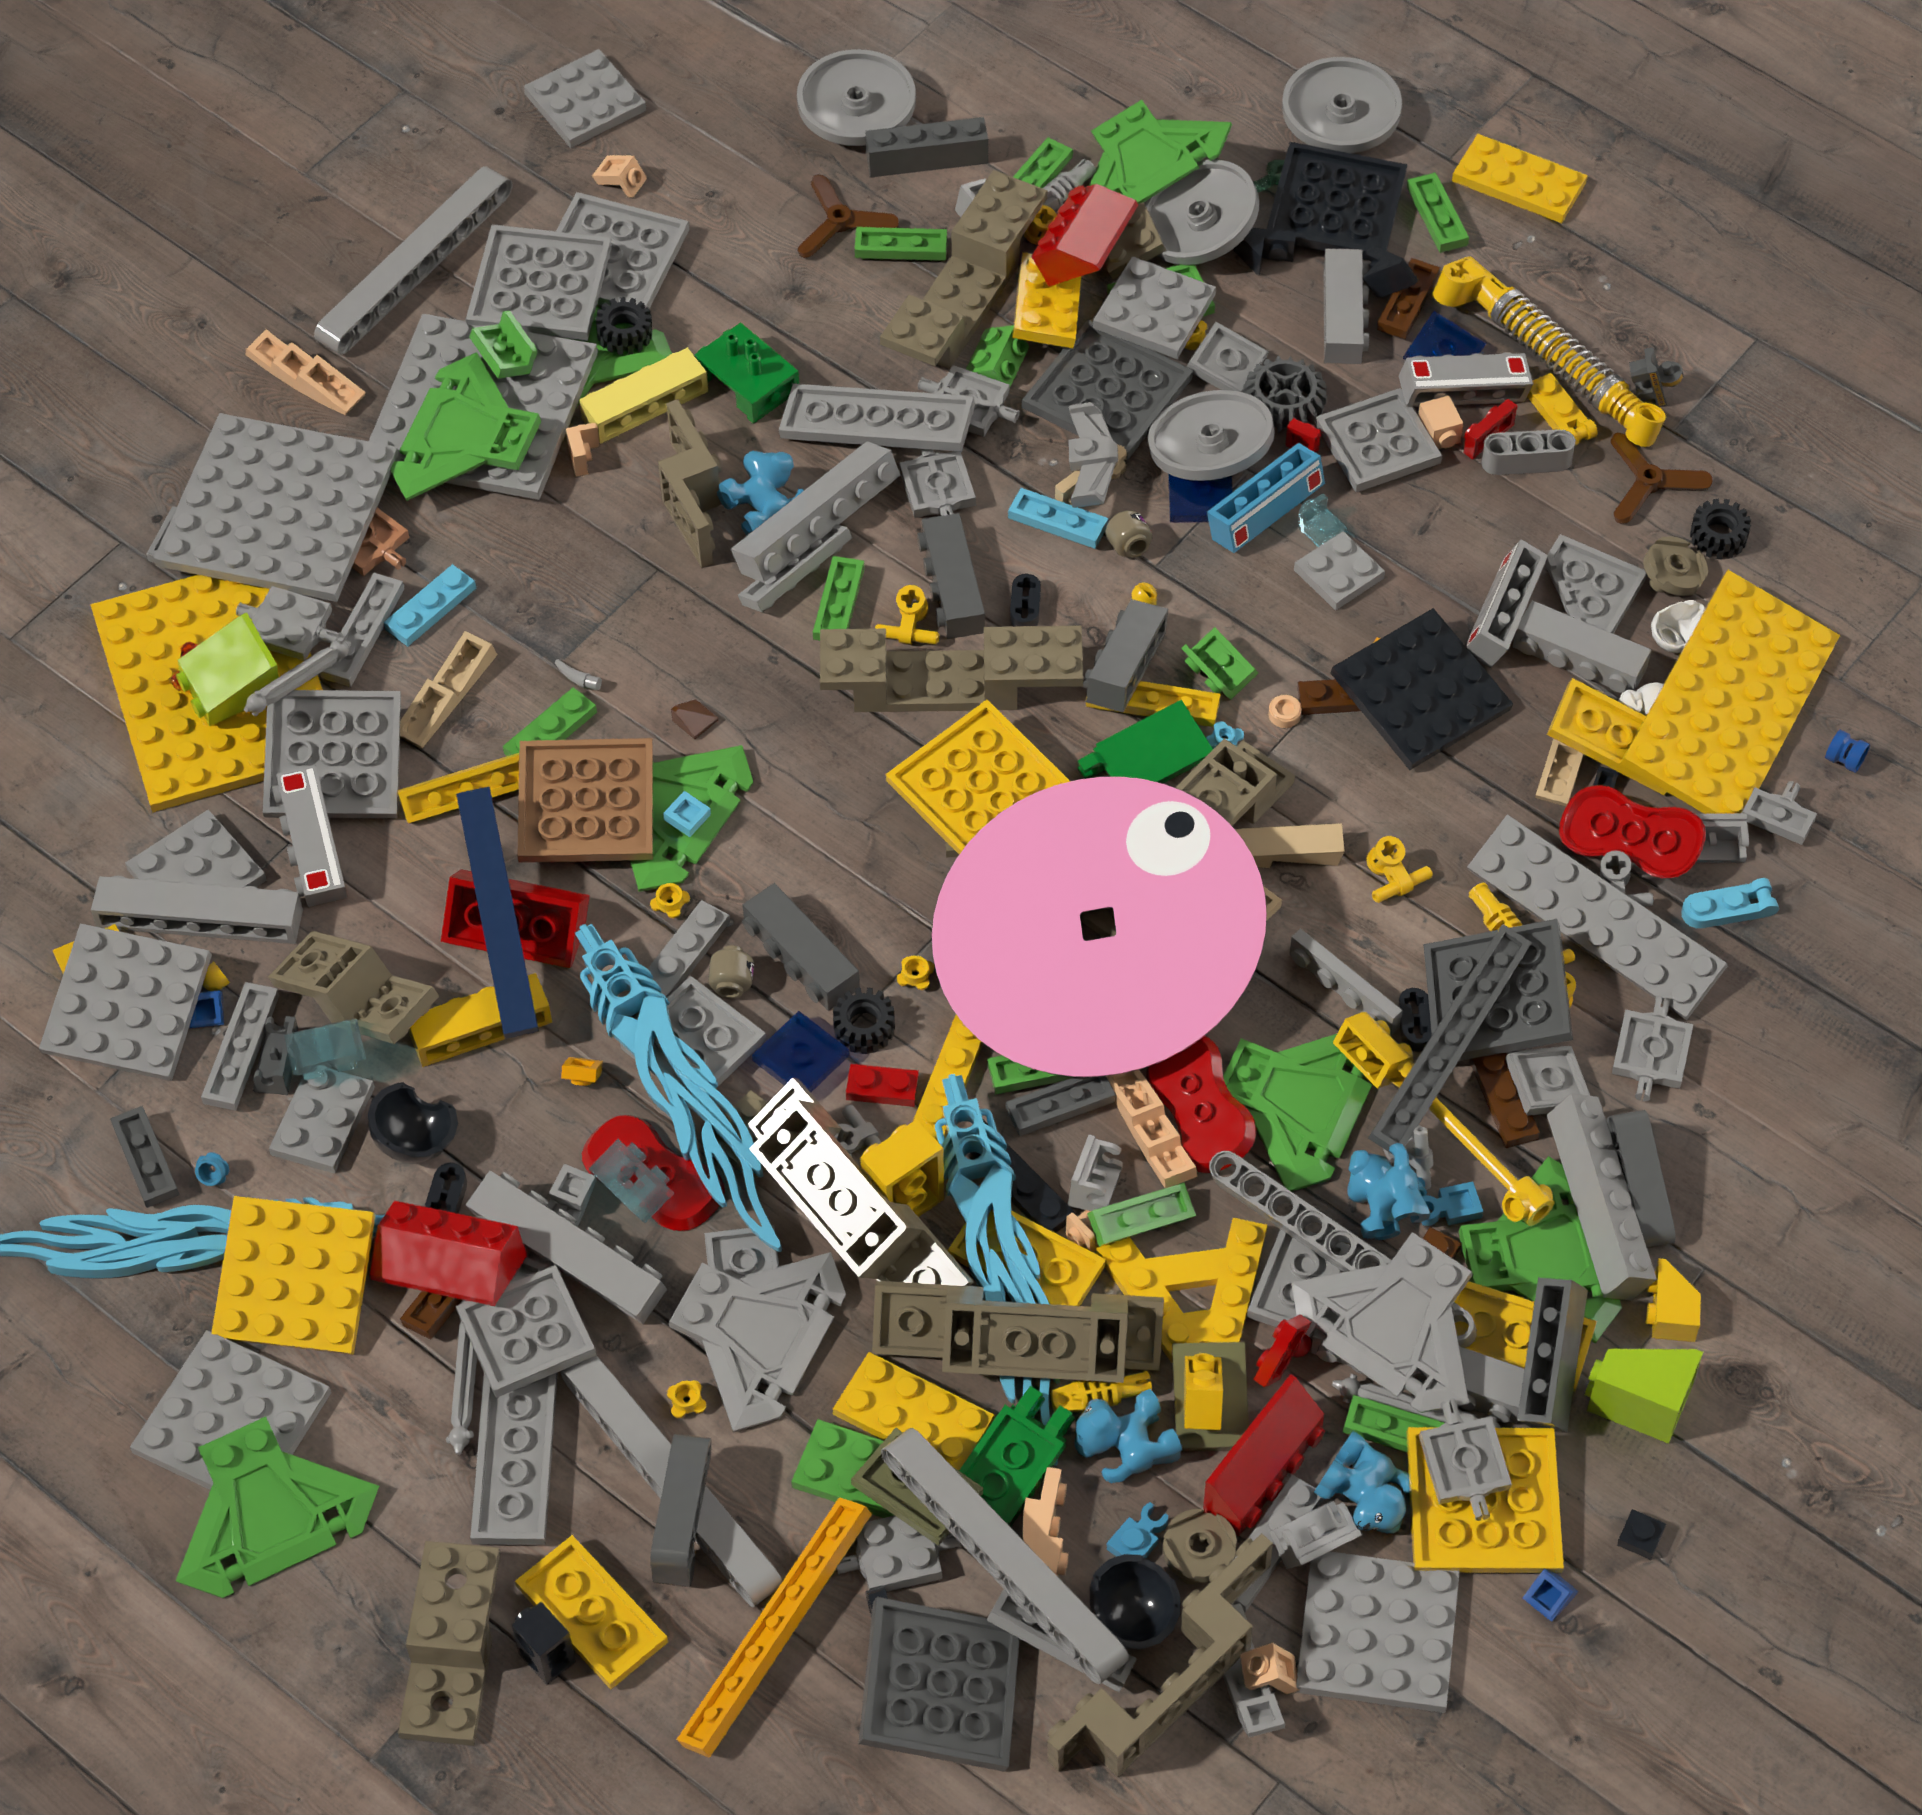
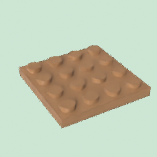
M653 739L520 741L518 863L653 860Z

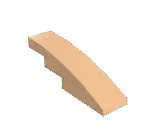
M267 329L246 349L245 355L269 373L302 394L344 415L365 396V391L320 356L316 355L312 358L292 342L287 346Z
M1135 1070L1106 1076L1115 1093V1103L1163 1186L1168 1188L1197 1177L1196 1166L1181 1146L1180 1135L1165 1115L1164 1104L1141 1071Z

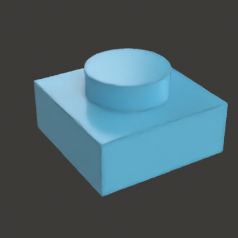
M684 791L664 812V820L688 837H691L711 815V808Z

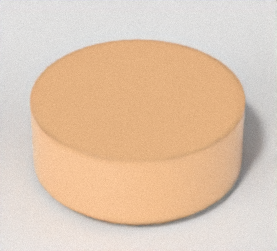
M1290 695L1275 697L1269 705L1268 715L1270 721L1280 728L1295 726L1301 719V703Z

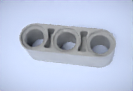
M1566 430L1494 433L1485 439L1481 465L1487 473L1493 475L1565 471L1572 464L1575 437Z

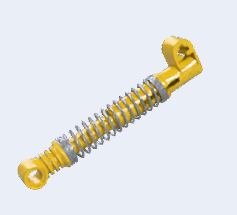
M1465 257L1443 267L1433 291V296L1439 303L1448 307H1457L1474 300L1477 301L1488 311V317L1499 327H1505L1506 333L1512 332L1513 339L1519 338V344H1526L1527 351L1533 350V356H1539L1540 362H1546V367L1553 368L1554 374H1560L1561 380L1567 379V385H1574L1575 392L1581 391L1582 398L1588 397V403L1592 404L1597 411L1604 415H1611L1626 428V437L1631 442L1643 447H1649L1655 443L1666 418L1665 412L1660 407L1652 403H1643L1629 390V384L1618 374L1614 375L1612 369H1607L1605 363H1600L1598 357H1593L1591 351H1586L1585 346L1579 345L1578 340L1572 339L1571 334L1565 333L1564 328L1558 327L1555 321H1551L1548 315H1544V311L1537 309V305L1531 304L1530 300L1524 298V295L1519 290L1504 285L1473 257ZM1572 341L1576 343L1573 347H1571ZM1579 347L1583 349L1580 353H1578ZM1586 353L1590 355L1587 359H1585ZM1593 359L1597 360V363L1592 365ZM1557 365H1559L1562 368V370L1557 372ZM1600 365L1604 366V369L1599 371ZM1564 371H1566L1569 374L1565 378L1563 377ZM1607 371L1611 372V375L1606 377ZM1571 377H1573L1576 380L1572 384L1570 383ZM1578 383L1584 386L1581 389H1577ZM1585 389L1590 392L1588 395H1584Z

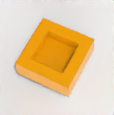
M568 1057L562 1065L561 1079H570L574 1085H591V1082L595 1083L601 1076L603 1061Z

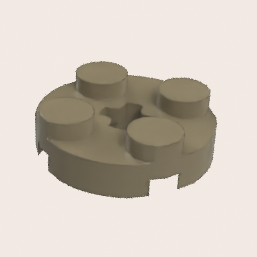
M1673 536L1659 538L1655 544L1650 546L1643 559L1645 572L1651 579V587L1660 593L1666 591L1679 596L1694 595L1708 575V565L1703 554L1699 550L1695 554L1693 550L1688 548L1690 543L1684 539ZM1671 562H1673V563L1675 564V566L1678 567L1679 569L1674 568V567L1671 565Z
M1190 1509L1178 1514L1169 1523L1168 1529L1164 1534L1163 1556L1168 1567L1176 1575L1180 1576L1183 1582L1192 1585L1198 1582H1210L1209 1577L1216 1568L1223 1563L1228 1566L1234 1560L1237 1543L1236 1534L1231 1524L1223 1516L1217 1513L1216 1516L1211 1513H1205L1204 1509ZM1194 1539H1198L1201 1543L1206 1541L1209 1543L1205 1552L1199 1553L1191 1549Z

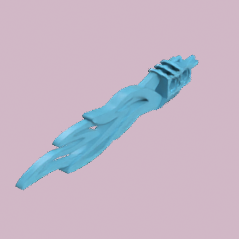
M593 924L580 926V930L575 935L587 953L582 956L587 968L580 973V979L590 994L591 1007L595 1012L598 1010L600 1022L603 1025L606 1023L608 1035L618 1040L635 1056L638 1073L648 1096L673 1121L684 1159L688 1161L691 1157L695 1169L709 1194L720 1206L726 1207V1200L713 1161V1157H715L727 1177L734 1205L742 1220L762 1242L770 1248L781 1252V1243L758 1198L754 1173L761 1178L764 1174L761 1162L749 1149L754 1142L742 1118L733 1105L715 1089L718 1087L717 1080L705 1062L691 1047L674 1035L668 1011L670 1002L664 994L660 993L662 989L653 980L652 973L646 967L639 964L629 948L617 949L612 939L604 943ZM626 954L629 961L624 960L622 955ZM614 965L612 969L602 971L605 966ZM588 974L592 976L594 980L593 984H591V982L589 981L587 977ZM623 991H630L624 997H617ZM640 1012L638 1020L631 1018V1016ZM655 1038L658 1039L666 1059L687 1090L668 1073L664 1072L663 1075L654 1052ZM684 1056L697 1065L699 1069L693 1068ZM650 1071L658 1078V1080L662 1084L670 1104L666 1101V1099L662 1096L660 1091L655 1086L653 1080L651 1079ZM718 1106H719L723 1111H725V1113H726V1114L731 1118V1120L734 1122V1124L736 1125L737 1129H738L739 1132H740L741 1139L739 1138L738 1134L736 1133V1131L734 1130V1128L732 1127V1125L730 1124V1122L728 1121V1119L725 1117V1115L722 1113V1111L718 1108ZM689 1108L705 1121L701 1133L710 1179L707 1178L700 1160L695 1125ZM713 1129L732 1148L735 1155L741 1161L748 1195L761 1226L749 1216L740 1199L739 1188L732 1166L716 1140Z
M948 1075V1078L942 1079L948 1105L943 1106L944 1118L936 1122L935 1131L938 1142L943 1147L944 1181L949 1179L946 1185L947 1196L952 1197L967 1223L966 1253L971 1274L977 1285L984 1287L983 1295L985 1301L1006 1302V1291L1012 1302L1035 1303V1298L1038 1304H1049L1046 1295L1036 1280L1040 1279V1268L1034 1250L1024 1230L1011 1214L1012 1182L1015 1181L1016 1177L1013 1169L1009 1166L1011 1165L1010 1156L1004 1150L1007 1149L1006 1141L997 1132L992 1112L988 1109H980L977 1098L968 1099L962 1075ZM982 1116H986L988 1125L983 1123ZM962 1121H968L973 1124L965 1129L956 1126ZM943 1125H946L948 1133L946 1138L944 1137L942 1130ZM970 1152H977L981 1154V1156L975 1160H970L965 1157ZM985 1177L980 1187L971 1181ZM991 1210L994 1211L996 1232L1009 1274L997 1253L993 1249H990L989 1252L987 1221ZM1015 1237L1018 1239L1027 1255L1020 1252ZM977 1241L985 1258L988 1282L979 1262ZM999 1375L1007 1399L1010 1403L1014 1404V1376ZM1023 1377L1024 1395L1027 1389L1032 1386V1377ZM1051 1378L1040 1379V1392L1043 1394L1042 1397L1045 1398L1040 1410L1042 1424L1045 1426L1050 1419L1049 1389ZM1053 1379L1056 1384L1060 1383V1379Z
M312 1197L303 1198L304 1203L309 1205L354 1210L352 1203H320ZM294 1198L285 1199L286 1202L301 1203ZM188 1205L162 1213L144 1214L109 1208L106 1210L108 1216L65 1215L47 1218L39 1223L42 1230L84 1236H62L38 1231H17L0 1234V1256H18L46 1261L50 1273L61 1276L113 1278L134 1275L155 1268L159 1272H173L205 1266L224 1259L227 1235L197 1236L198 1232L228 1234L231 1210L205 1205ZM384 1215L375 1216L372 1237L376 1236L377 1226ZM88 1226L107 1228L140 1238L126 1242L122 1236L115 1232ZM13 1243H42L60 1248L94 1250L79 1253H64L37 1246L19 1245Z

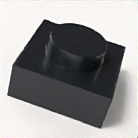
M1632 1509L1618 1539L1617 1546L1652 1560L1665 1530L1666 1523Z

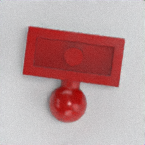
M1299 1314L1289 1320L1284 1319L1279 1323L1273 1333V1337L1276 1340L1272 1347L1266 1349L1257 1361L1256 1366L1259 1367V1370L1253 1379L1264 1388L1279 1381L1292 1357L1300 1358L1310 1351L1312 1341L1306 1335L1312 1323L1310 1320Z

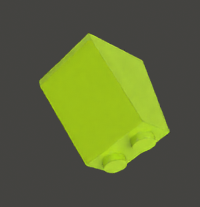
M247 612L178 659L180 672L176 674L184 692L189 690L194 698L191 700V704L196 715L199 718L204 716L209 726L244 711L247 699L251 694H254L257 690L260 691V689L279 678L277 664Z
M1608 1349L1603 1361L1596 1359L1591 1370L1590 1381L1585 1391V1396L1590 1397L1587 1411L1669 1444L1693 1387L1703 1351L1698 1349Z

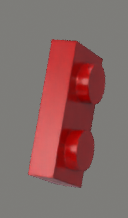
M1507 399L1501 405L1492 407L1486 417L1478 424L1473 423L1464 435L1465 445L1463 453L1473 460L1483 452L1485 439L1489 435L1505 433L1513 427L1517 404Z
M850 1064L846 1100L915 1107L919 1070Z

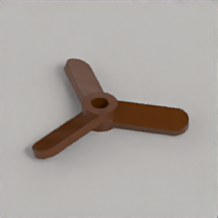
M817 174L813 176L811 186L827 214V219L799 245L798 253L803 258L814 255L836 232L841 233L848 229L856 230V227L898 228L899 220L896 215L891 213L850 210L847 206L841 204L829 179Z
M1615 433L1610 440L1612 446L1636 476L1635 483L1614 511V518L1617 523L1624 524L1630 522L1648 496L1659 489L1704 491L1712 485V475L1707 471L1660 469L1656 465L1648 464L1635 445L1623 433Z

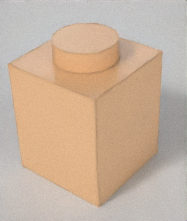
M1449 395L1420 403L1418 417L1438 449L1449 448L1461 443L1463 421Z

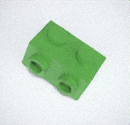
M510 310L503 311L499 324L472 328L469 338L497 378L531 373L534 360L537 357V348Z
M1014 325L985 329L966 370L1009 384L1011 387L1029 349V345L1026 340L1013 338Z
M1215 627L1192 649L1187 644L1181 648L1188 655L1184 660L1197 675L1203 671L1209 677L1204 681L1214 693L1220 694L1223 692L1230 700L1259 674Z

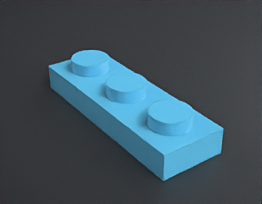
M1020 488L1008 510V518L1094 549H1096L1108 524L1107 517L1078 507L1073 508L1072 505L1024 488Z
M452 564L384 621L385 630L408 647L476 589L475 581Z

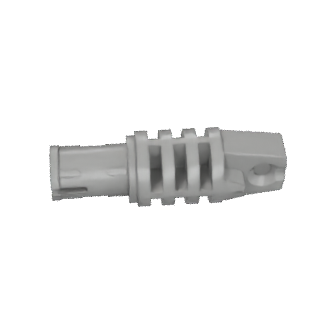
M1083 159L1071 171L1060 173L1043 188L1048 190L1047 200L1043 205L1051 207L1055 212L1058 211L1069 197L1068 193L1075 187L1082 185L1096 173L1093 163Z

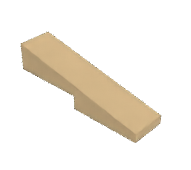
M464 631L434 680H426L401 719L400 738L421 749L426 745L498 655L491 643Z
M1553 739L1535 798L1567 806L1585 754Z
M1342 823L1235 829L1251 852L1257 867L1270 868L1273 861L1338 866L1345 852Z

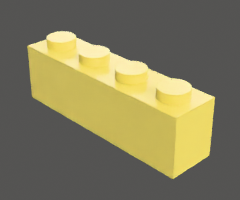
M687 347L579 399L582 420L585 424H597L599 443L601 444L667 412L666 403L678 399L682 405L708 392L707 372Z

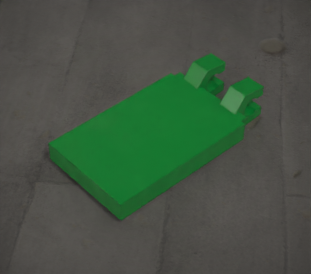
M1179 700L1096 743V747L1093 748L1094 752L1078 760V771L1083 779H1088L1106 770L1110 777L1138 778L1164 784L1196 767L1213 748L1183 701Z
M1032 1386L1027 1389L1016 1406L1013 1404L1011 1407L1006 1404L1003 1406L959 1470L984 1488L981 1497L1010 1528L1024 1509L1026 1498H1031L1044 1480L1047 1467L1052 1468L1066 1448V1439L1062 1436L1066 1434L1075 1420L1072 1412L1061 1405L1054 1412L1046 1426L1034 1419L1033 1416L1036 1415L1045 1398L1042 1397L1043 1394Z

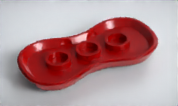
M1600 785L1586 787L1578 791L1571 798L1560 820L1559 835L1564 845L1577 854L1601 856L1610 851H1621L1630 858L1631 862L1646 873L1659 878H1673L1686 873L1696 863L1705 843L1706 830L1703 821L1698 815L1688 809L1681 807L1652 808L1634 803L1618 790Z
M1204 1036L1176 1055L1147 1067V1081L1162 1103L1174 1116L1178 1126L1181 1146L1195 1164L1198 1172L1211 1173L1209 1169L1210 1161L1218 1152L1230 1151L1241 1158L1249 1152L1256 1138L1254 1118L1250 1111L1229 1092L1223 1078L1222 1058L1219 1048L1209 1037ZM1232 1164L1224 1165V1166L1220 1169V1171L1223 1170V1169L1228 1168V1167L1231 1166Z
M620 1115L611 1118L599 1126L584 1145L582 1162L588 1173L596 1176L598 1181L631 1192L643 1203L650 1216L659 1225L667 1229L687 1231L696 1228L704 1223L719 1207V1204L712 1198L702 1183L692 1160L689 1159L687 1161L684 1157L668 1148L655 1128L642 1118L630 1115ZM701 1162L707 1178L710 1179L708 1165ZM716 1171L724 1195L725 1186L721 1176Z

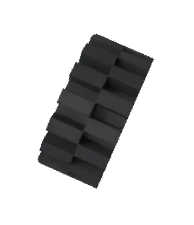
M620 297V302H616L614 298L610 300V306L604 303L602 310L598 309L596 317L597 339L603 348L608 346V351L611 353L617 349L618 355H623V350H628V355L634 354L635 348L640 352L643 350V345H649L650 339H652V315H650V309L648 307L645 308L643 302L640 301L636 304V299L634 298L626 302L625 297ZM621 323H629L634 325L633 327L628 329H619L614 327L615 325Z
M1719 498L1713 499L1712 505L1709 501L1703 502V507L1699 505L1696 513H1694L1690 530L1693 546L1698 544L1697 551L1699 550L1702 553L1706 550V556L1711 558L1712 553L1717 554L1716 559H1722L1723 554H1726L1727 559L1733 558L1734 552L1737 555L1741 553L1742 548H1745L1747 544L1751 519L1750 516H1747L1745 508L1739 511L1740 504L1737 502L1731 506L1729 505V499H1724V503H1719ZM1722 524L1729 527L1732 532L1721 534L1714 532L1708 526Z
M861 987L855 988V995H852L850 990L844 993L845 1000L840 997L837 1000V1007L834 1006L833 1009L835 1037L837 1040L840 1039V1045L845 1048L849 1044L850 1051L854 1053L857 1047L861 1048V1054H867V1048L870 1047L873 1053L879 1051V1043L883 1048L886 1047L888 1039L892 1040L895 1030L894 1006H891V1000L888 997L884 999V993L879 990L876 995H873V988L867 987L866 993L861 992ZM869 1013L876 1016L877 1022L869 1028H858L852 1025L851 1019L857 1014Z

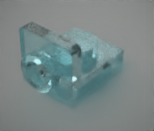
M1324 494L1319 495L1315 499L1307 500L1299 510L1298 528L1317 547L1342 531L1347 534L1348 529L1327 509L1328 498Z

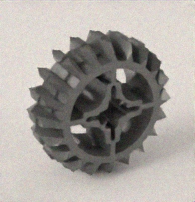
M1278 355L1275 362L1266 358L1263 365L1256 364L1254 370L1249 372L1243 385V393L1256 397L1268 407L1272 415L1274 427L1277 428L1278 433L1283 428H1287L1293 418L1314 425L1316 416L1323 413L1327 402L1326 382L1323 381L1322 373L1315 372L1314 364L1305 366L1304 359L1295 362L1292 356L1288 360H1282ZM1263 391L1268 393L1267 398L1262 394ZM1302 391L1308 395L1307 398L1302 395Z

